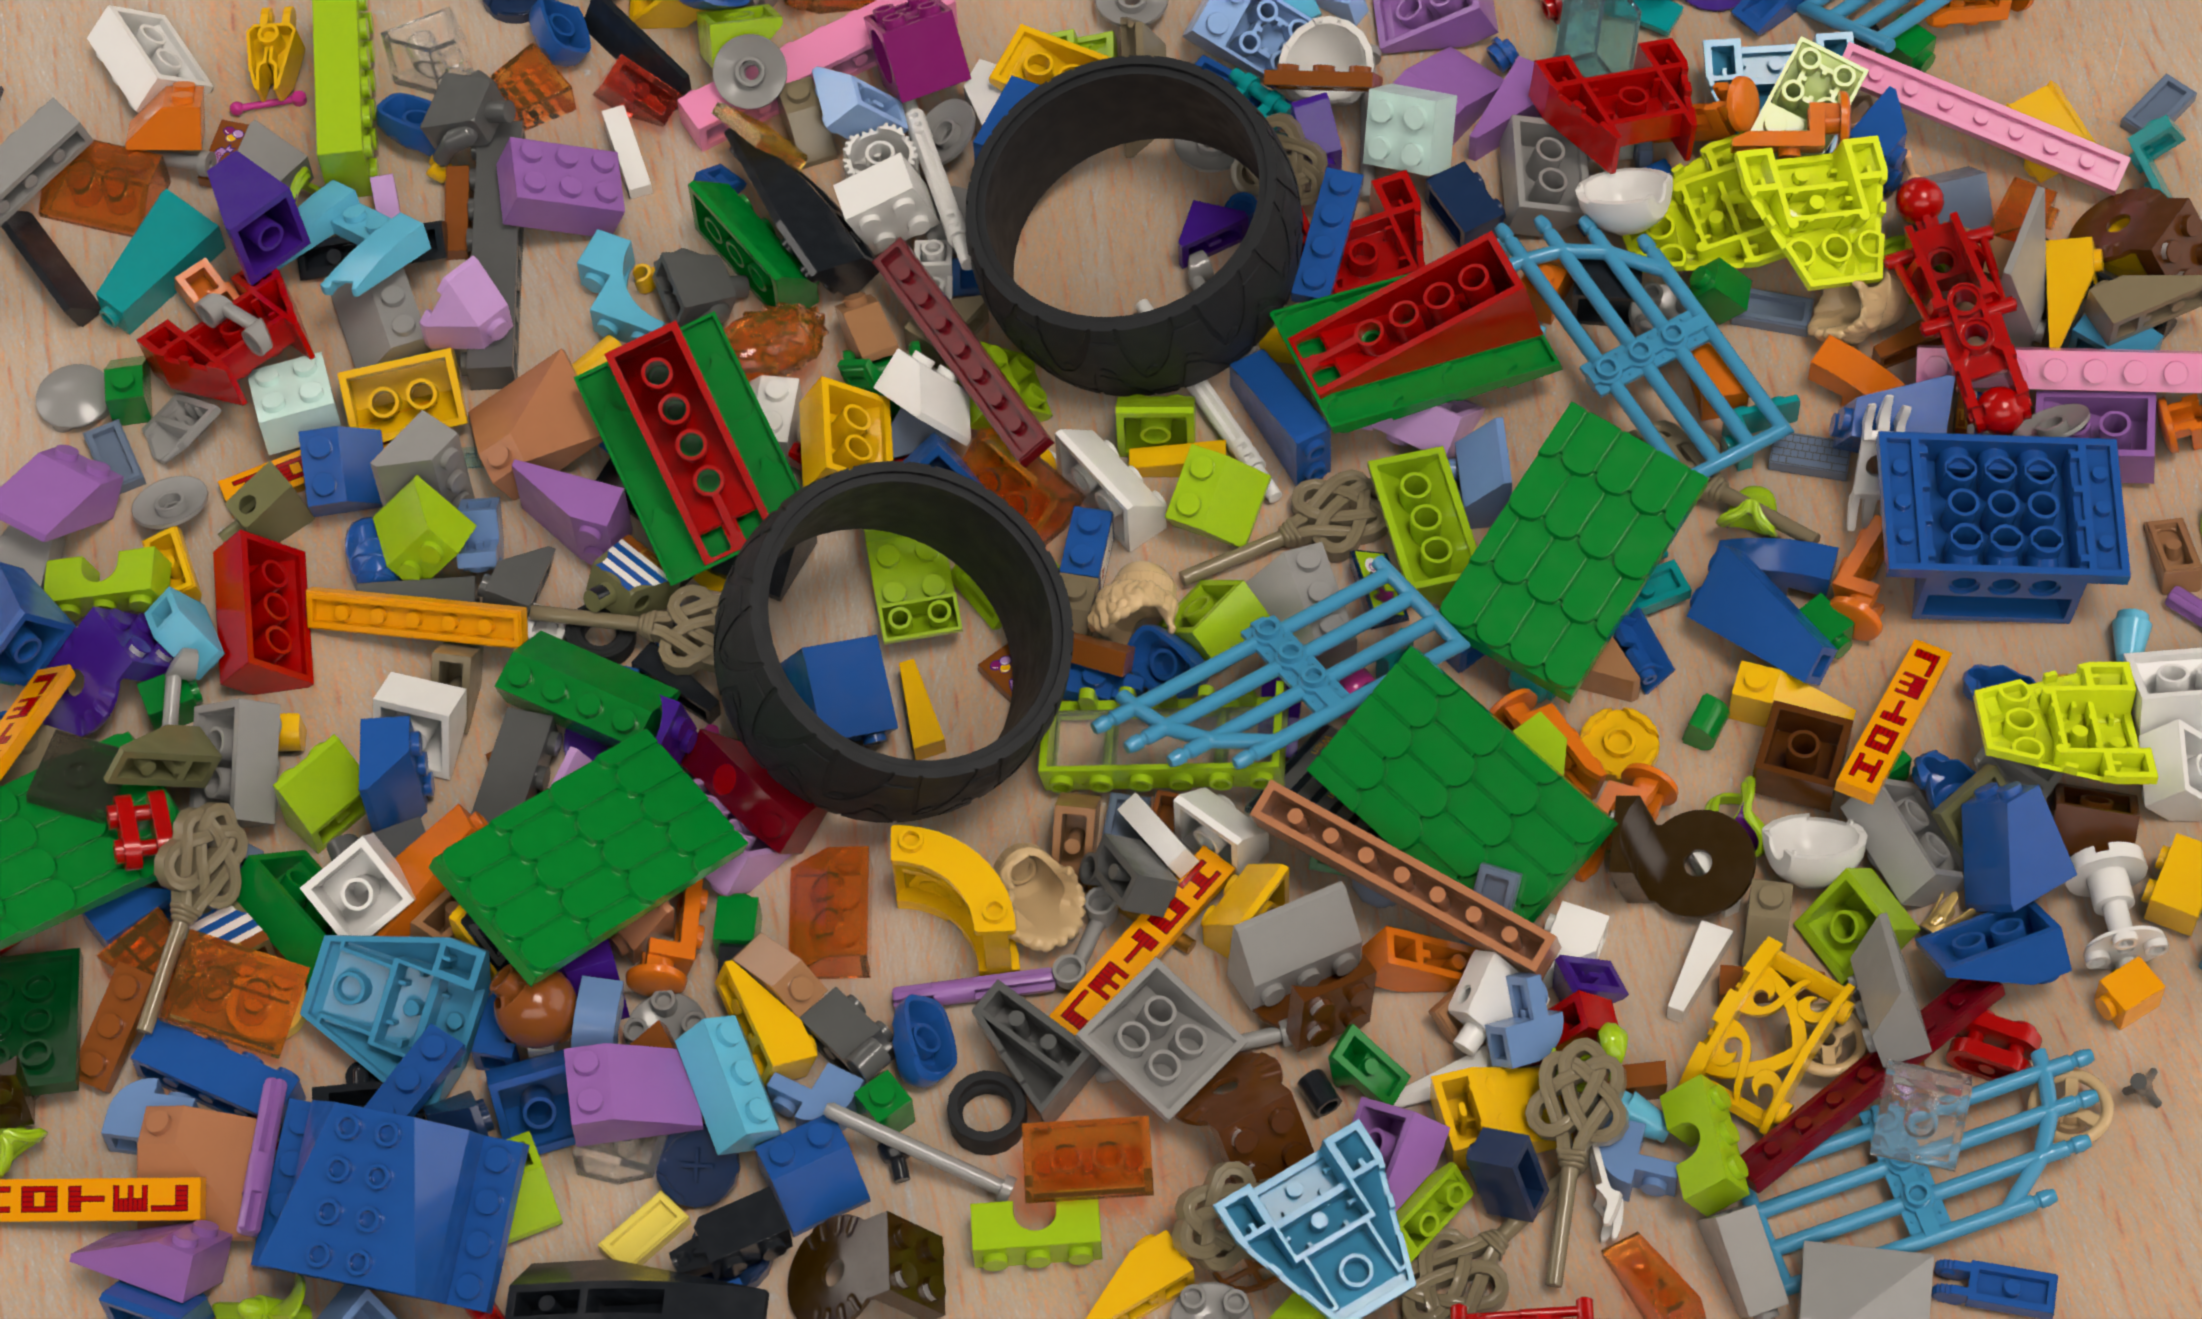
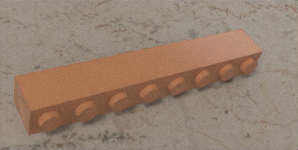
M1273 780L1269 781L1250 813L1257 827L1479 950L1496 952L1519 972L1541 974L1543 980L1562 948L1557 936Z

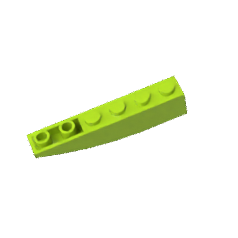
M1449 1162L1428 1176L1396 1212L1401 1233L1403 1232L1410 1262L1418 1256L1474 1195L1473 1190L1455 1163ZM1293 1292L1269 1319L1327 1318L1296 1292Z

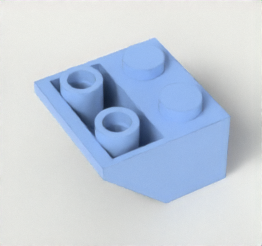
M818 66L812 70L816 86L815 93L819 98L823 114L822 121L831 133H837L849 140L850 135L855 136L859 134V136H862L863 131L868 133L871 128L876 131L878 126H883L885 123H888V126L895 124L897 129L902 127L904 133L909 130L902 103L898 99L850 74Z

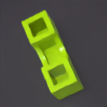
M155 546L122 550L118 552V562L114 572L108 578L99 581L100 572L83 556L48 560L46 563L44 591L71 621H77L80 617H85L93 606L111 610L115 608L122 612L131 610L146 612L170 586L172 563Z
M1700 1074L1659 1096L1667 1131L1689 1147L1699 1143L1698 1148L1691 1157L1676 1165L1684 1201L1708 1217L1750 1195L1746 1181L1748 1168L1740 1156L1737 1144L1740 1136L1731 1120L1729 1112L1731 1099L1725 1088L1720 1084H1714L1704 1075Z
M1098 1195L1056 1198L1055 1218L1049 1226L1041 1230H1028L1017 1223L1014 1215L1013 1201L970 1204L975 1268L1001 1271L1008 1266L1016 1265L1043 1268L1051 1263L1069 1262L1073 1265H1086L1094 1260L1103 1259Z

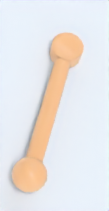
M1909 149L1904 159L1909 174L1907 181L1914 177H1921L1915 171Z

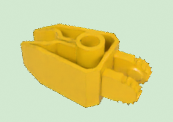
M294 6L283 8L281 23H275V16L271 7L262 8L259 24H253L246 31L248 69L253 86L261 102L266 101L269 88L273 83L274 91L279 101H284L295 87L306 48L296 29L297 15Z

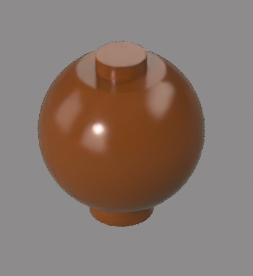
M511 964L503 967L495 975L489 986V990L496 995L494 1015L500 1030L509 1040L522 1047L540 1049L552 1046L557 1042L564 1043L571 1037L577 995L570 981L562 973L556 971L532 987L527 984Z

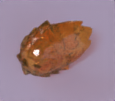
M777 302V306L762 305V311H746L743 313V317L733 321L724 329L749 382L761 375L790 377L793 373L801 371L809 363L817 359L823 349L824 336L829 334V331L824 326L825 314L820 313L817 306L808 308L800 303L791 305L785 302Z

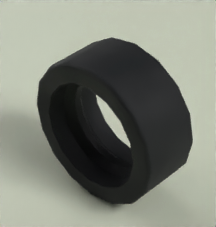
M983 1070L969 1074L955 1085L948 1098L947 1115L952 1136L962 1148L974 1154L995 1155L1006 1152L1020 1141L1026 1131L1028 1111L1023 1089L1013 1078L1001 1072ZM984 1094L999 1095L1007 1099L1011 1104V1120L998 1130L990 1132L976 1131L968 1127L964 1122L963 1109L966 1103Z

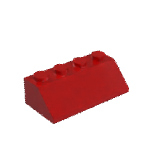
M240 529L213 551L217 633L225 653L219 659L220 685L251 695L309 688L314 684L311 631L307 627L306 590L308 585L305 551Z

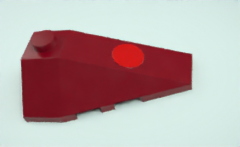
M700 729L693 750L689 754L685 753L681 762L696 779L700 778L704 782V786L750 832L779 854H802L828 812L814 806L812 802L808 803L795 796L777 783L767 773L765 768L762 769L740 740L706 729Z

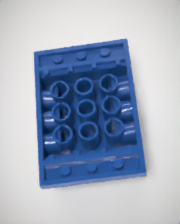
M1878 431L1876 450L1886 577L1915 578L1912 619L2070 624L2087 584L2128 585L2131 572L2117 439Z
M289 1098L273 1166L268 1198L266 1199L262 1226L257 1236L251 1265L492 1314L529 1145L485 1136L467 1129L411 1116L338 1102L318 1100L308 1102Z

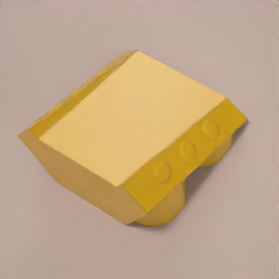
M2052 80L2046 86L2011 104L2007 102L2005 105L2096 143L2059 85ZM2024 159L2023 168L2030 176L2036 177L2039 183L2059 174L2056 171Z

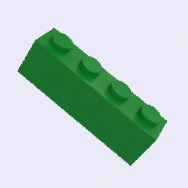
M693 180L688 184L695 229L737 275L747 276L750 290L782 325L819 302L817 286L820 282L812 283L803 275L799 269L802 263L798 260V257L793 256L786 250L780 239L776 236L771 223L765 217L761 219L754 212L751 202L743 193L738 195L729 184Z
M539 631L512 652L494 686L505 702L526 711L554 716L557 725L610 748L646 728L656 738L662 719L660 695L677 701L681 694L678 689L543 631Z
M306 850L249 855L240 869L242 884L239 897L236 900L267 934L270 942L286 958L288 965L296 970L309 984L324 935H337L300 889L301 886L323 868Z

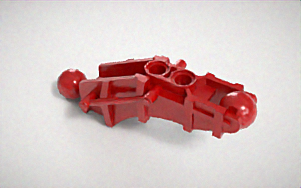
M1926 177L1911 178L1904 182L1898 190L1895 205L1903 220L1916 225L1917 231H1914L1912 225L1904 227L1905 250L1884 255V266L1888 270H1895L1906 292L1922 316L1924 322H1921L1919 326L1921 335L1924 338L1933 335L1935 338L1941 337L1952 368V376H1955V392H1960L1964 404V415L1967 424H1973L1977 434L1988 432L1992 435H2009L2016 431L2023 421L2032 419L2030 408L2032 402L2026 380L2024 381L2017 361L2014 344L2011 343L2002 317L2004 314L2017 311L2016 308L2018 306L2013 296H2005L1998 274L1999 270L1990 244V240H1993V236H1995L1994 230L1990 225L1965 231L1957 211L1949 214V222L1940 224L1937 217L1942 212L1944 206V194L1936 182ZM1985 262L1992 281L1989 282L1983 272ZM1910 264V266L1908 267V269H1907V271H1906L1905 268H1904V266ZM1939 264H1946L1952 268L1946 273H1939L1933 270ZM1949 291L1947 299H1943L1941 292ZM1961 302H1969L1974 305L1969 311L1958 310L1955 306ZM1975 336L1986 340L1980 346L1970 345L1967 341ZM2004 373L2010 388L2006 386L1992 387L1983 392L1977 400L1971 382Z

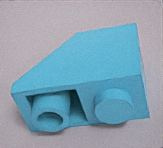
M169 586L144 613L153 638L173 658L182 648L198 650L199 662L195 679L200 680L211 668L217 665L219 659L225 654L205 605Z

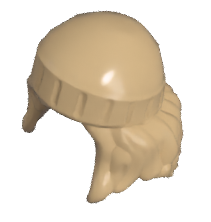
M1883 264V278L1880 282L1865 284L1862 281H1854L1852 286L1823 289V295L1820 297L1817 306L1813 309L1814 316H1812L1811 321L1807 325L1808 334L1815 336L1816 339L1825 342L1829 334L1847 344L1863 342L1871 333L1891 327L1902 319L1908 307L1909 295L1895 270H1888Z
M1134 561L1125 565L1119 570L1111 585H1105L1097 593L1095 602L1091 607V612L1087 617L1089 622L1088 628L1091 632L1108 636L1110 641L1127 645L1133 628L1138 622L1144 618L1163 617L1167 624L1168 633L1174 634L1176 630L1174 621L1179 605L1176 598L1177 587L1173 578L1164 568L1148 561Z
M1017 843L1006 848L997 858L993 869L1000 877L1012 902L1016 933L1009 935V938L1021 943L1025 947H1030L1034 951L1041 950L1045 953L1050 952L1055 946H1065L1068 940L1079 935V929L1083 927L1082 917L1086 914L1083 907L1086 903L1085 892H1083L1082 885L1078 883V876L1074 873L1071 866L1065 867L1059 864L1044 849L1035 844Z

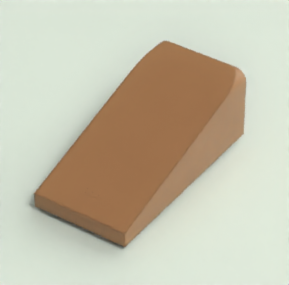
M2175 518L2144 522V530L2162 594L2168 595L2175 586H2181L2189 592L2201 590L2202 564L2184 519Z

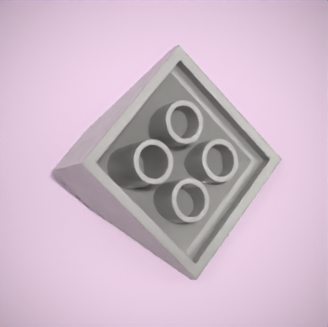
M2041 186L2036 188L2001 279L2005 296H2013L2018 306L2016 308L2017 311L2002 315L2014 347H2032L2033 341L2041 343L2048 325V321L2042 319L2046 306L2045 188Z
M1157 957L1074 1037L1166 1123L1248 1043L1238 1031Z
M1804 1241L1797 1319H1930L1934 1254Z

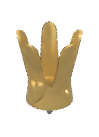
M1942 890L1930 916L1918 926L1921 929L1919 934L1922 937L1968 920L1975 915L1976 910L1970 908L1950 921L1955 914L1954 905L1959 898V894L1957 891L1952 892L1939 907L1944 896V891Z

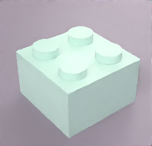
M1392 83L1369 89L1363 163L1400 171L1407 170V172L1426 176L1438 174L1451 168L1457 95Z
M322 352L314 353L315 358L312 360L307 356H301L254 369L247 376L258 423L269 455L300 447L299 431L342 426Z

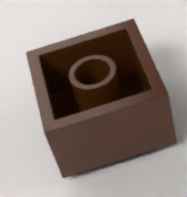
M1774 700L1754 765L1755 793L1830 813L1836 792L1834 788L1846 758L1854 720Z

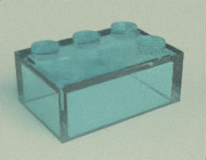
M1562 0L1563 7L1560 23L1557 26L1558 37L1553 57L1570 55L1584 78L1633 70L1642 13L1633 0Z

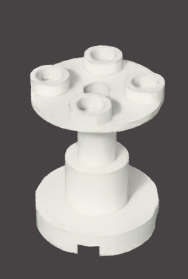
M2110 842L2108 843L2109 850L2096 853L2095 847L2091 846L2070 857L2077 876L2066 881V887L2074 895L2091 898L2094 912L2104 916L2108 932L2093 939L2085 947L2083 956L2089 969L2117 970L2138 956L2144 962H2147L2169 951L2167 937L2161 929L2152 926L2132 925L2129 909L2135 904L2132 887L2144 879L2148 870L2143 850L2136 844Z

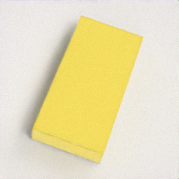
M660 1190L598 1244L599 1251L607 1259L643 1265L690 1225V1218Z

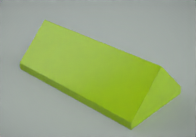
M1444 446L1367 461V467L1402 575L1429 602L1441 606L1443 600L1477 549Z

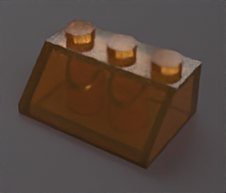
M94 140L41 189L38 213L43 218L133 237L159 195L166 188L168 189L171 184L164 157L161 154L143 150H126L125 146Z
M980 428L962 458L987 490L990 489L1008 502L1009 507L1012 506L1027 520L1045 545L1068 528L1074 506L1080 507L1086 498L1082 492L1040 456L1024 468L1019 464L994 428Z
M869 846L827 847L791 867L789 951L800 958L818 979L871 978L873 868Z
M190 929L159 1021L279 1059L310 968Z
M1149 1116L1022 1123L1026 1204L1154 1196Z

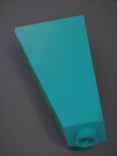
M166 188L159 195L96 292L101 308L99 314L110 327L116 328L118 326L129 335L132 334L177 293L174 288V277L205 257L209 262H212L226 249L220 227Z

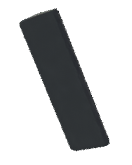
M591 0L584 17L589 34L663 106L671 112L677 110V99L692 91L689 74L611 0Z
M17 211L2 224V229L62 310L79 327H84L99 315L101 310L99 302L32 213Z
M440 220L423 223L432 249L409 264L448 258L447 222ZM340 236L327 238L297 258L300 281L328 277L358 245Z

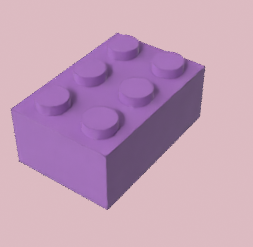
M515 137L509 138L496 164L504 225L593 236L597 229L611 234L614 233L625 213L618 152Z

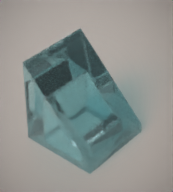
M462 447L467 469L485 468L478 455L477 447Z

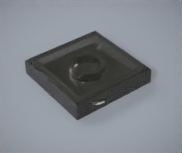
M56 729L26 793L27 802L105 825L107 821L106 805H113V796H118L123 785L107 784L103 779L119 748Z

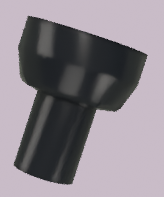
M883 1143L877 1146L878 1154L884 1163L890 1164L894 1183L910 1180L906 1159L910 1158V1156Z

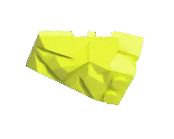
M1743 133L1711 142L1700 149V157L1685 167L1679 163L1671 169L1673 191L1666 214L1660 222L1641 233L1623 235L1622 238L1627 251L1647 257V254L1642 252L1637 243V238L1645 233L1656 243V248L1662 251L1676 272L1694 271L1699 266H1704L1719 257L1734 268L1760 267L1786 258L1742 189L1733 157L1735 153H1730L1732 138Z
M1878 135L1843 139L1834 152L1828 154L1775 160L1773 149L1763 148L1737 151L1733 155L1744 193L1808 291L1852 286L1854 281H1862L1865 284L1882 280L1885 234L1881 233L1882 217L1886 213V202L1883 201V185L1887 182L1888 168Z
M2086 662L2077 665L2076 673L2057 677L2058 674L2054 670L2043 673L2042 681L2026 684L2022 679L1974 691L1973 699L1986 756L2058 771L2102 783L2157 784L2158 773L2152 749L2139 747L2131 715L2136 686L2130 662Z

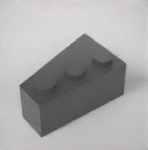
M997 979L971 1011L980 1029L1014 1080L1023 1089L1024 1095L1049 1130L1101 1065L1099 1060L1074 1038L1075 1035Z

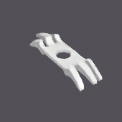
M1886 395L1881 403L1876 417V430H1872L1876 404H1868L1865 410L1852 493L1849 494L1847 531H1855L1860 499H1862V529L1867 528L1871 522L1877 500H1880L1878 474L1868 472L1866 464L1871 457L1877 455L1876 437L1878 431H1890L1893 395ZM1903 405L1900 408L1893 422L1894 431L1890 432H1905V426L1912 409L1910 406Z
M1592 1144L1588 1162L1590 1163V1170L1597 1191L1593 1207L1603 1218L1600 1243H1605L1611 1234L1612 1241H1616L1623 1220V1195L1620 1191L1611 1188L1599 1146Z

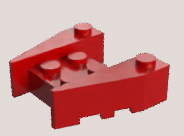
M1673 38L1638 43L1633 70L1586 78L1583 77L1570 55L1534 61L1529 97L1541 117L1608 173H1616L1620 148L1626 145L1670 138L1684 161H1689L1691 158L1697 129L1695 107H1692L1691 101L1692 87L1691 82H1688V62Z
M1407 170L1371 180L1369 206L1373 215L1352 222L1333 294L1409 274L1425 266L1421 199ZM1303 208V243L1301 256L1310 228V223L1305 215Z
M277 268L252 286L247 283L242 270L231 277L240 295L232 303L259 319L261 317L272 339V349L263 356L253 353L245 344L241 335L245 328L228 318L215 328L209 327L202 321L186 332L167 319L136 340L154 375L171 389L244 406L248 402L237 380L248 376L254 368L269 358L278 356L289 345L293 346L310 360L315 358L298 308Z

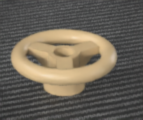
M1830 1003L1812 1004L1810 1008L1814 1012L1819 1013L1827 1009ZM1852 1012L1844 1026L1839 1025L1832 1030L1824 1042L1830 1044V1046H1821L1806 1070L1807 1072L1821 1077H1838L1868 1053L1862 1029L1866 1027H1862L1859 1017ZM1790 1021L1785 1030L1787 1049L1792 1047ZM1805 1023L1808 1040L1816 1027ZM1855 1034L1857 1043L1854 1053L1846 1061L1838 1063L1841 1058L1843 1039Z
M2074 1069L2054 1077L2055 1084L2065 1081V1094L2062 1098L2078 1095V1082L2092 1090L2095 1089L2101 1104V1114L2099 1116L2087 1108H2079L2074 1114L2059 1117L2053 1143L2063 1140L2069 1141L2071 1137L2088 1134L2091 1143L2099 1139L2108 1130L2114 1116L2113 1099L2106 1085L2093 1074L2080 1069ZM2038 1083L2034 1085L2030 1092L2028 1110L2041 1106ZM2039 1125L2034 1126L2038 1131ZM2085 1125L2090 1127L2089 1130L2082 1133H2078L2085 1127Z

